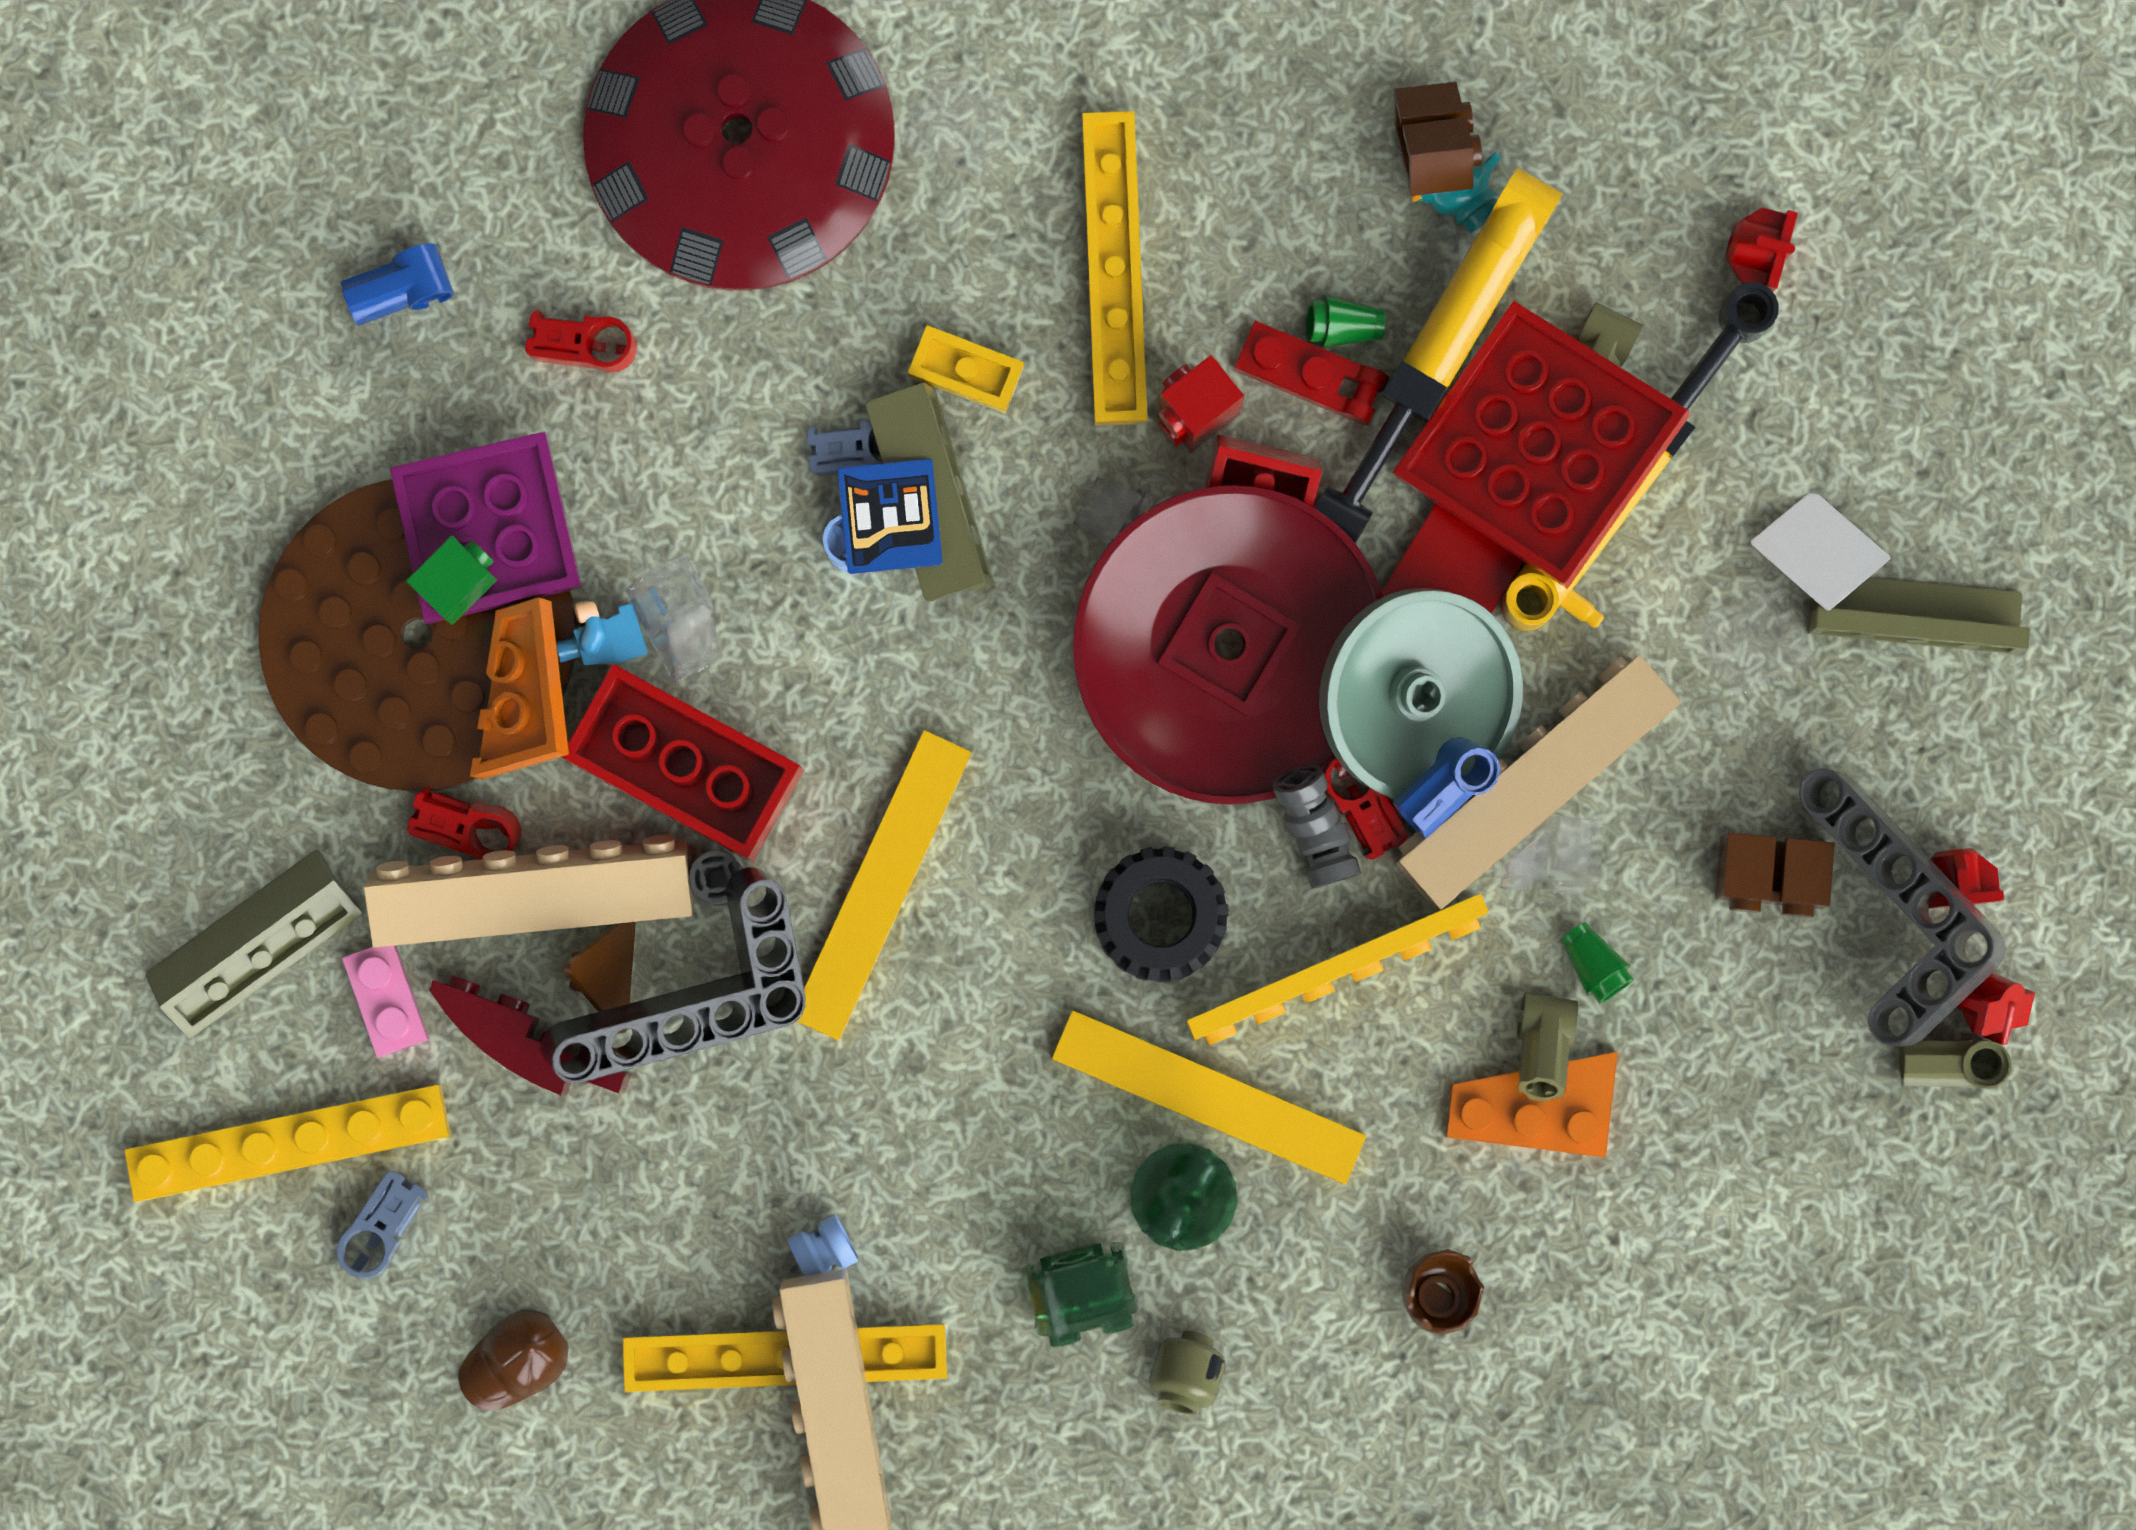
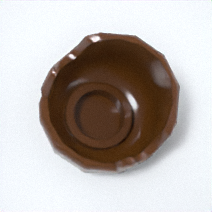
M1447 1249L1425 1254L1409 1267L1402 1282V1299L1409 1316L1420 1329L1445 1335L1463 1330L1478 1315L1484 1285L1478 1278L1473 1267L1474 1261L1470 1257ZM1436 1283H1441V1284L1446 1285V1286L1450 1289L1451 1292L1447 1291L1446 1289H1444L1443 1287H1441L1440 1285H1438V1284H1436Z

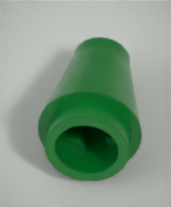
M1324 295L1321 300H1310L1306 313L1307 340L1309 342H1318L1321 348L1382 340L1385 332L1384 309H1377Z
M1587 922L1576 926L1560 939L1566 948L1565 950L1586 995H1593L1599 1004L1611 999L1634 981L1628 972L1631 965L1592 930Z

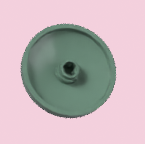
M1414 588L1402 590L1378 599L1364 608L1346 625L1336 639L1326 660L1321 677L1319 691L1320 718L1327 742L1342 767L1366 787L1397 799L1436 762L1438 750L1451 738L1463 737L1470 739L1492 752L1499 761L1511 742L1518 725L1523 701V679L1519 657L1510 636L1502 624L1484 607L1466 597L1440 589ZM1474 755L1468 757L1463 762L1461 776H1465L1472 770L1475 762Z

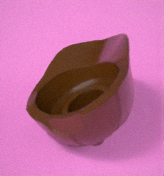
M534 1310L514 1312L493 1326L467 1355L459 1369L458 1380L460 1389L464 1397L479 1409L494 1411L511 1406L546 1389L562 1374L568 1360V1341L564 1339L556 1325L549 1318V1315Z

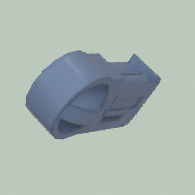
M860 421L861 429L850 428L822 431L821 434H818V430L815 427H811L807 431V444L811 447L812 455L809 456L811 471L821 477L838 475L839 468L883 464L882 460L874 457V454H880L877 443H873L875 435L871 422Z
M395 1171L387 1172L350 1229L341 1236L337 1245V1259L340 1266L349 1275L361 1280L373 1279L382 1275L389 1267L394 1253L401 1244L395 1237L401 1238L422 1206L419 1200L422 1198L428 1202V1193ZM361 1232L373 1233L366 1245L376 1249L382 1240L385 1246L383 1247L381 1262L368 1272H361L370 1259L362 1252L351 1267L348 1266L345 1259V1248L348 1241Z

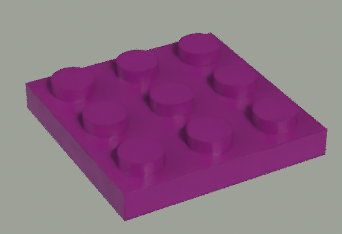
M545 431L390 468L413 574L451 536L462 546L472 539L494 561L487 570L497 581L462 616L582 588L550 443ZM418 593L424 622L430 624L445 620Z

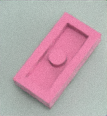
M397 945L370 947L342 958L377 1058L388 1056L430 1040Z

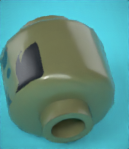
M1183 1331L1181 1338H1168L1161 1342L1149 1378L1151 1390L1158 1395L1157 1403L1178 1413L1197 1415L1199 1408H1207L1215 1403L1226 1362L1223 1355L1212 1348L1214 1341L1212 1338L1194 1331Z

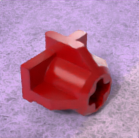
M1760 208L1734 224L1725 258L1740 284L1759 282L1769 287L1772 292L1778 289L1785 260L1795 251V246L1790 241L1798 212L1787 210L1785 213L1767 208Z
M1973 848L1935 852L1930 858L1973 905L2005 901L2004 891L2000 890L1998 868ZM1943 894L1937 895L1929 903L1928 909L1950 908L1949 901Z
M1992 972L1956 1008L1962 1011L1971 1032L1997 1042L2000 1045H2007L2011 1029L2028 1025L2035 992L2024 989L2023 985Z

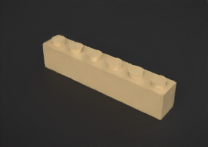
M1638 655L1629 664L1622 656L1598 676V679L1604 684L1598 691L1588 698L1581 690L1558 710L1559 714L1564 718L1563 721L1550 732L1543 725L1539 726L1518 744L1524 754L1513 764L1508 766L1501 759L1499 761L1500 773L1498 781L1492 789L1484 794L1475 795L1469 801L1467 800L1428 838L1416 832L1398 847L1404 857L1395 865L1435 912L1443 909L1682 703L1641 655Z
M655 835L645 838L642 841L643 844L621 845V842L618 840H603L591 844L589 849L568 851L567 846L552 845L540 848L536 851V854L515 856L513 851L501 850L490 852L484 855L481 860L462 861V858L459 856H442L431 860L430 865L409 867L408 862L391 861L380 864L376 867V870L370 871L364 885L373 948L693 916L695 895L690 884L691 862L688 839L675 840L672 835Z
M847 1269L783 1279L780 1287V1296L772 1297V1304L777 1329L786 1328L790 1348L782 1350L786 1381H796L799 1401L791 1402L796 1435L806 1434L809 1454L801 1455L803 1479L806 1487L815 1486L818 1506L810 1508L812 1529L893 1530Z

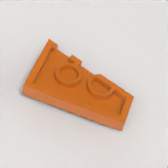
M535 598L497 610L486 674L492 680L487 709H480L477 728L484 730L480 757L472 759L470 777L486 779L569 755L552 602L542 598Z
M1618 1052L1568 1061L1566 1089L1563 1097L1553 1098L1547 1102L1528 1099L1526 1094L1517 1090L1519 1071L1452 1084L1445 1137L1606 1158Z

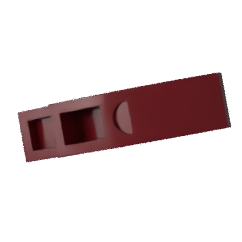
M450 975L447 984L435 980L432 981L429 991L444 1013L485 1054L506 1069L537 1086L561 1096L568 1095L572 1083L563 1081L556 1075L541 1053V1040L545 1032H542L540 1040L532 1038L540 1018L527 1014L530 1003L500 993L497 1002L477 995L481 985ZM572 1043L562 1050L559 1061H570L577 1056V1054L569 1052ZM622 1071L585 1082L618 1094H624L631 1074Z

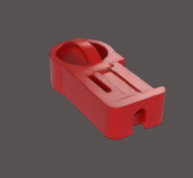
M539 310L534 311L530 316L529 327L533 330V337L527 338L525 351L533 360L538 362L592 368L606 373H616L626 369L634 361L638 351L637 339L633 331L620 319L611 316H584V322L555 318L544 319L545 315ZM613 327L623 331L626 335V345L616 344L615 354L621 355L619 358L610 362H604L593 356L592 351L606 353V343L594 340L600 331Z
M1335 757L1328 764L1324 773L1328 783L1325 793L1332 798L1340 814L1348 812L1345 817L1363 849L1368 848L1369 850L1363 856L1370 860L1377 859L1384 855L1387 850L1397 848L1407 841V831L1386 795L1368 787L1361 793L1357 785L1353 784L1346 788L1352 798L1347 800L1333 789L1331 772L1334 767L1340 779L1350 775Z
M431 786L424 787L415 796L413 808L416 811L409 818L407 826L408 833L414 837L471 855L478 860L483 859V856L490 852L501 850L513 851L521 839V826L518 818L512 811L503 806L489 805L477 800L471 806L470 803L437 792L430 793ZM498 828L509 838L508 847L501 850H490L483 846L478 839L476 829Z

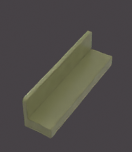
M922 382L868 401L866 408L883 464L931 459L933 462L942 564L939 566L915 568L924 599L931 602L965 590L977 593L996 587L936 389Z
M1869 577L1829 611L1825 610L1811 598L1808 634L2017 655L2029 649L2030 628L2020 627L2022 594L2018 591Z
M315 850L147 971L146 978L159 1007L191 1039L363 913L353 897L334 877L323 855L318 850Z

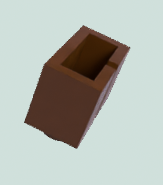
M1457 82L1394 89L1395 133L1410 195L1417 196L1473 189V167L1482 166L1481 142L1478 134L1470 135V133H1473L1474 128L1472 107L1470 101H1461Z
M1726 833L1720 836L1715 899L1729 900V910L1760 913L1761 904L1782 905V915L1812 918L1814 917V908L1822 909L1830 906L1835 842L1786 838L1785 842L1776 841V837Z

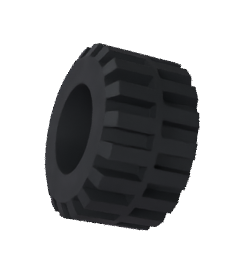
M1175 847L1144 848L1138 853L1129 854L1121 859L1120 863L1113 869L1111 868L1105 876L1098 890L1095 902V930L1105 954L1123 972H1127L1140 980L1158 981V983L1183 979L1202 968L1218 950L1227 929L1228 904H1226L1224 888L1221 882H1218L1214 876V871L1207 864L1204 865L1197 860V856L1187 851L1186 853L1177 851ZM1163 883L1178 888L1185 894L1191 904L1192 923L1189 931L1180 941L1169 946H1153L1142 941L1134 933L1129 921V908L1133 898L1143 888L1152 884Z

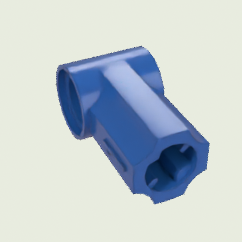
M434 243L410 247L396 254L392 258V263L340 281L347 307L357 326L406 308L422 310L430 307L428 302L438 299L439 303H442L454 295L437 245Z
M1463 737L1451 738L1438 750L1436 762L1401 794L1393 804L1402 817L1420 835L1428 838L1472 795L1484 794L1492 789L1498 781L1500 773L1499 762L1492 752L1472 740ZM1474 755L1475 762L1472 770L1465 776H1461L1463 762L1468 757Z

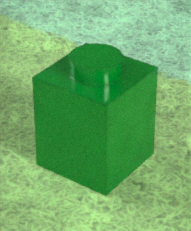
M451 536L406 582L446 621L453 625L497 579L487 570L494 561L472 539L462 546Z

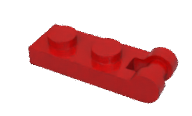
M1256 320L1234 368L1235 372L1364 426L1370 425L1375 413V409L1372 408L1377 393H1382L1385 390L1389 380V376L1376 368L1358 364ZM1344 378L1358 384L1352 399L1338 394Z

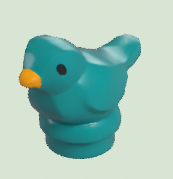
M1494 152L1482 166L1473 167V189L1412 196V201L1414 203L1420 201L1429 203L1439 214L1455 216L1456 223L1459 226L1464 225L1468 232L1472 234L1484 225L1497 202L1496 197L1498 194L1494 190L1488 189L1490 175L1499 163L1501 156Z

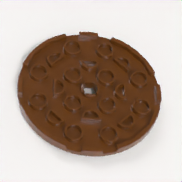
M391 479L359 488L327 505L297 532L284 549L273 569L261 606L259 621L261 666L269 693L286 725L305 747L330 767L358 781L389 790L421 791L426 786H431L430 792L451 789L472 783L478 779L470 777L472 759L480 757L484 730L477 728L480 709H487L492 680L486 674L495 613L497 610L519 603L464 615L453 625L446 620L430 623L432 628L430 642L422 648L414 649L409 647L404 640L406 625H409L412 621L424 619L418 592L406 582L413 575L394 485ZM571 591L541 597L552 602L556 642L574 637L572 630L576 628V616L573 609L574 601ZM558 657L563 698L570 681L575 659L560 663Z

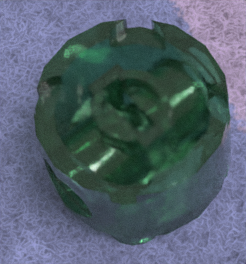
M1191 1143L1170 1144L1150 1153L1135 1170L1129 1189L1131 1212L1140 1230L1157 1245L1175 1251L1200 1249L1218 1240L1231 1225L1238 1204L1236 1182L1227 1164L1210 1149Z
M1111 1242V1245H1109L1111 1252L1103 1253L1101 1243L1085 1245L1040 1258L1042 1269L1036 1272L1034 1266L1030 1265V1263L1021 1269L1023 1285L1031 1298L1034 1308L1035 1332L1039 1336H1047L1051 1347L1066 1346L1078 1342L1082 1339L1080 1332L1099 1327L1102 1328L1104 1334H1109L1134 1326L1132 1314L1138 1311L1140 1304L1130 1286L1128 1256L1124 1244Z

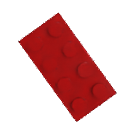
M612 664L568 743L569 755L561 757L571 765L751 863H754L804 772L803 768L794 761L615 664Z

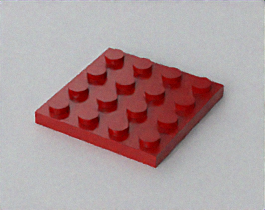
M1513 301L1392 473L1397 479L1568 589L1687 421L1690 414L1685 407L1516 301Z

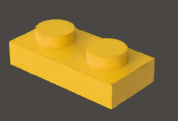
M926 325L907 374L909 378L1006 414L1024 369V362Z

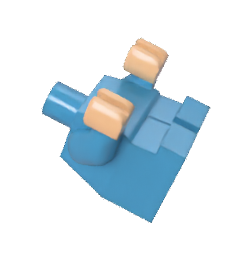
M583 601L573 604L576 620L583 623V625L572 630L574 637L556 642L560 663L581 657L584 665L620 663L648 654L633 604L630 602L616 606L617 613L607 618L599 617L594 602Z

